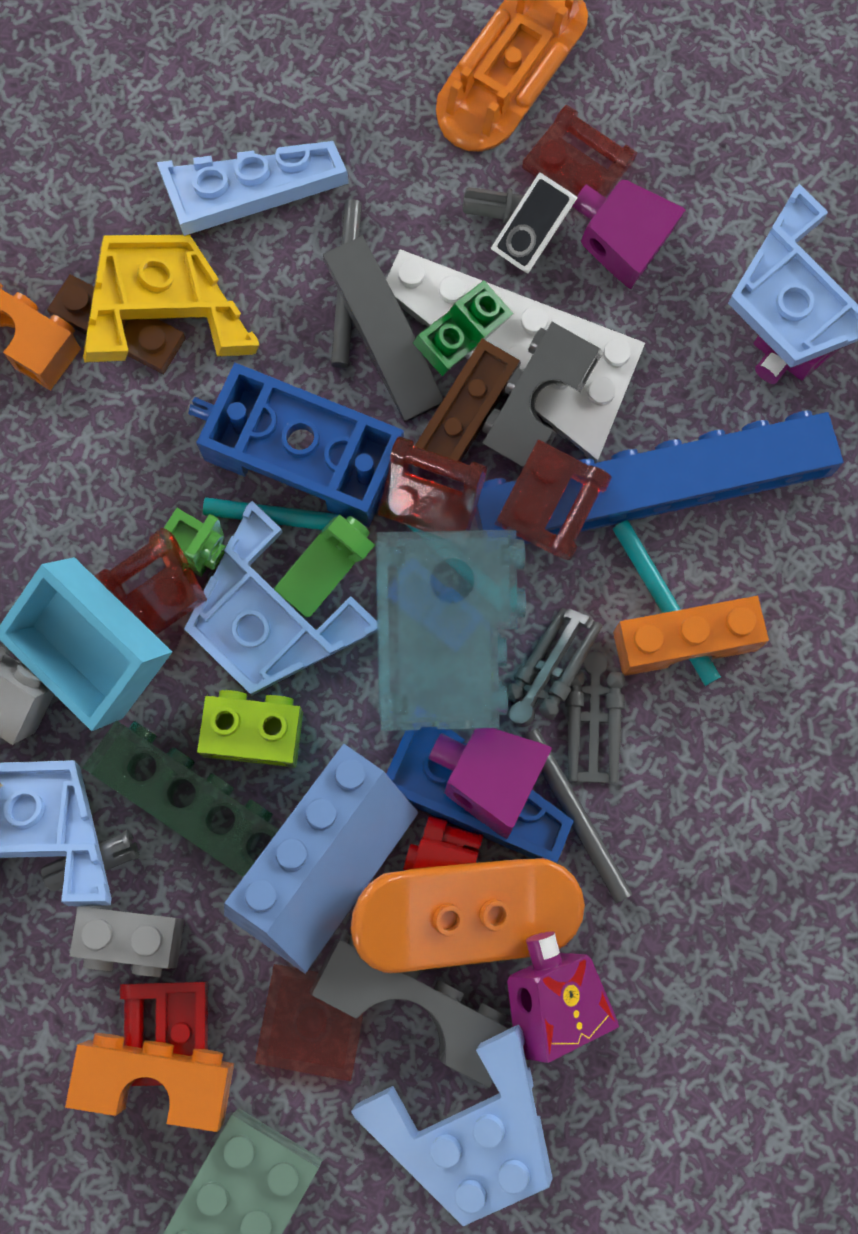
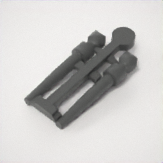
M560 609L526 664L520 666L514 676L515 683H511L505 691L508 701L514 703L510 708L509 717L516 726L526 727L534 721L535 711L533 707L538 699H543L539 707L542 716L551 720L556 717L560 709L558 705L560 702H565L571 691L570 685L603 626L601 623L595 622L589 616L572 609ZM564 619L570 621L547 661H542ZM580 627L590 629L566 669L563 670L557 667ZM536 670H540L538 676L535 673ZM552 676L558 678L559 681H554L547 694L544 688Z
M595 651L589 653L583 663L585 671L590 674V685L581 687L585 679L583 672L579 670L570 685L571 691L565 700V707H568V781L618 783L621 710H624L625 695L621 694V689L625 685V677L620 672H612L607 677V687L600 686V675L607 669L608 661L604 654ZM584 693L590 695L589 712H581V708L584 707ZM606 694V709H609V713H599L600 695ZM609 720V773H598L599 722L608 723ZM580 721L589 722L588 772H577Z

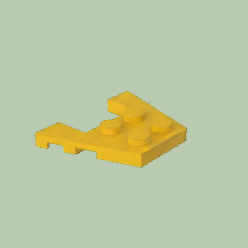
M191 235L103 236L84 347V363L125 361L128 354V346L121 320L207 317L217 357L256 354L259 342L253 331L248 333L240 321L241 313L235 303L227 301L217 285L219 280Z

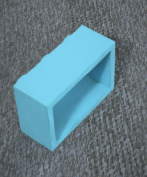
M75 557L41 564L0 624V641L91 731L123 719L172 653L153 632Z

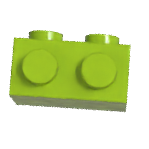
M219 690L218 697L205 696L197 753L204 758L296 768L303 711L300 706L293 705L294 699L289 697L266 695L265 702L247 700V694L243 692Z

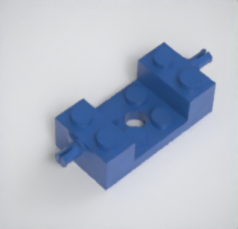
M235 362L214 405L198 397L192 400L193 405L190 404L189 415L206 421L196 442L204 461L246 477L248 470H252L325 500L329 512L340 514L344 518L351 516L366 527H370L379 505L388 495L410 503V505H413L415 497L417 498L420 487L395 478L396 466L404 450V430ZM297 430H307L313 434L314 440L308 448L297 450L288 444L290 435Z

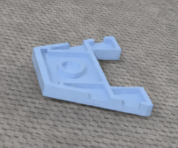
M800 184L792 192L788 202L779 214L768 236L728 302L790 368L858 341V304L797 244V242L818 226L828 213Z
M251 501L242 515L243 518L234 536H231L224 550L225 554L213 577H210L184 629L251 695H254L376 633L381 628V625L350 596L317 630L314 629L250 567L283 533L282 529Z
M74 760L0 763V783L3 785L0 788V858L66 856L61 902L67 906L111 905L112 898L80 766Z
M519 1024L481 1042L476 1049L499 1094L421 1131L417 1130L394 1086L357 1103L351 1110L354 1118L462 1226L549 1188L553 1179L541 1119L536 1113L532 1093L534 1085L530 1067H527L523 1049L525 1040Z

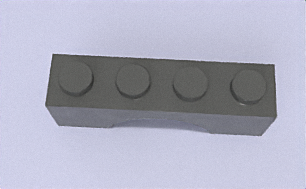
M352 935L347 943L336 938L309 990L312 996L354 1018H358L371 1006L386 1000L402 999L419 1004L428 1012L436 1026L439 1036L438 1059L457 1072L488 1088L491 1087L493 1080L476 1049L481 1042L509 1029L503 1026L508 1016L483 1003L480 1004L476 1012L460 1003L464 993L438 980L433 989L417 981L420 970L384 973L373 969L359 957L353 945Z

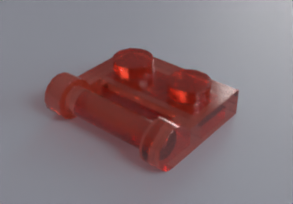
M565 105L558 113L554 123L524 158L522 168L537 177L539 172L575 196L587 184L606 197L632 165L638 152L628 145L620 146L577 117L578 111L569 105ZM569 132L613 163L606 169L563 140V136Z
M399 436L392 447L390 455L391 464L378 515L461 545L464 544L469 536L486 477L487 466L476 462L468 465L416 447L413 440ZM411 464L464 483V490L461 492L407 473L408 466Z
M538 439L494 524L559 558L571 560L577 549L575 541L599 493L606 491L612 477L603 469L587 465ZM572 478L583 485L558 535L545 530Z
M160 528L150 535L149 543L111 570L103 569L94 575L155 635L207 601L176 538L165 528ZM161 557L166 567L126 595L122 584Z

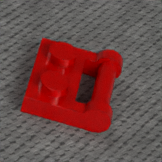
M208 981L120 984V999H124V1046L143 1049L144 999H156V1042L174 1045V1054L192 1056L193 1049L208 1050ZM141 1077L137 1078L131 1086H160L162 1084L153 1078Z

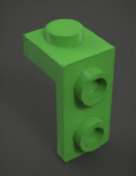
M179 508L175 509L152 545L155 551L199 577H202L207 568L214 570L225 554L224 550L226 548L223 545L225 537L218 518L209 514L205 522L202 523Z
M339 514L329 521L277 583L274 590L306 618L312 616L356 562L363 560L375 546L367 538L370 532L355 518L348 516L344 519Z

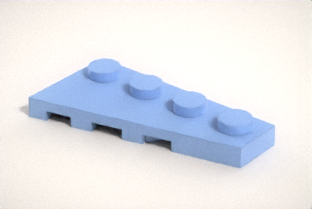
M334 141L278 147L275 154L265 156L255 154V151L237 152V159L213 162L212 156L193 158L194 164L175 167L172 160L157 162L184 236L349 184L347 170Z

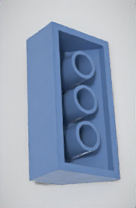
M343 744L225 901L224 916L306 974L352 909L360 894L371 882L418 815L417 810L383 770Z

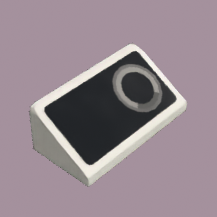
M539 172L491 249L528 274L578 197Z

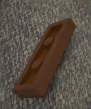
M69 274L48 307V313L50 316L53 314L59 316L73 328L87 335L94 286ZM158 319L121 320L128 346L127 356L164 375L186 339L184 332Z
M482 338L410 454L450 479L504 394L510 378L520 368L521 361Z

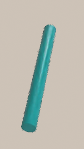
M626 520L616 525L612 530L661 613L681 610L629 521ZM709 656L689 659L705 686L721 678Z

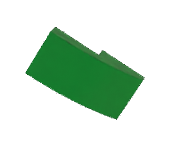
M483 280L455 302L447 313L421 332L413 341V344L440 375L443 376L470 354L482 338L486 340L514 313L487 282Z

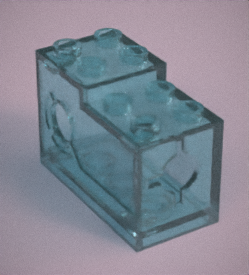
M516 530L375 532L378 704L381 731L421 730V727H437V729L499 728V715H507L508 695L507 687L502 686L501 681H499L498 667L507 665L506 638L498 634V629H518L517 618H523L526 614L525 589L517 587V569H524L525 567L524 540L516 539Z

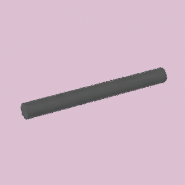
M349 199L345 201L341 245L359 237L362 203L358 200ZM337 287L331 366L348 368L352 319L344 306V299Z
M538 728L522 736L523 738L547 745ZM550 752L541 773L564 813L574 820L572 824L573 829L614 901L619 903L631 896L632 892L552 752Z

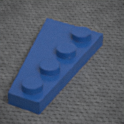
M417 705L386 773L412 806L435 817L447 820L449 823L472 833L483 834L484 838L532 859L544 858L557 863L574 820L532 790L508 839L486 826L444 793L453 771L428 759L441 733L467 745L464 743L465 739L450 728L446 730L430 718V713Z

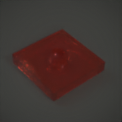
M274 964L255 1064L352 1081L364 1012L358 1018H354L312 996L309 990L319 971L308 970L305 974L296 967Z

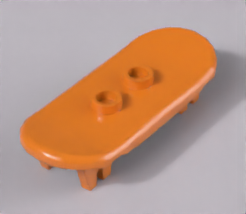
M504 0L459 61L438 94L436 117L438 126L445 138L455 147L475 152L493 149L505 142L515 131L584 33L588 20L585 2L583 0Z
M544 858L427 867L384 873L370 882L360 894L355 904L350 929L353 945L359 957L371 968L384 973H402L530 957L526 939L543 932H555L560 949L576 935L583 921L585 904L582 889L575 876L564 866Z

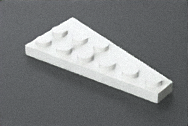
M401 249L386 279L399 306L422 325H427L428 327L447 313L455 302L482 282V280ZM487 283L514 314L492 333L486 341L521 361L520 369L523 371L533 355L528 352V348L535 334L540 328L547 330L552 321L602 350L603 354L581 393L564 384H551L541 390L535 402L536 414L552 426V430L558 432L557 434L563 439L567 438L584 452V456L588 459H593L594 463H597L645 342ZM473 351L470 354H468L466 358L469 359Z

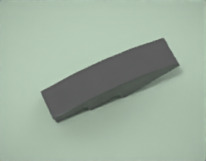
M363 235L323 253V261L344 299V306L364 341L365 350L404 422L406 423L439 407L443 401L440 390L424 355L413 344L415 340L414 334Z

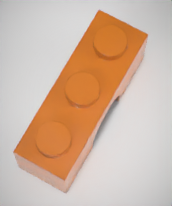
M0 283V327L8 326L15 328V335L3 353L16 370L51 391L81 350L73 336L75 330L68 322L53 314L49 319L39 313V307L25 295L16 292L12 296L2 290L3 285Z
M758 595L623 620L618 623L613 631L621 671L624 676L665 669L674 663L696 657L712 656L713 660L755 652L769 641Z
M95 1033L93 1041L87 1040L77 1044L65 1108L116 1116L126 1109L129 1090L133 1082L137 1078L149 1077L159 1081L167 1090L170 1105L166 1124L218 1132L224 1125L234 1063L222 1061L223 1053L206 1049H193L192 1056L174 1054V1045L156 1041H144L143 1049L123 1046L124 1037L105 1033Z

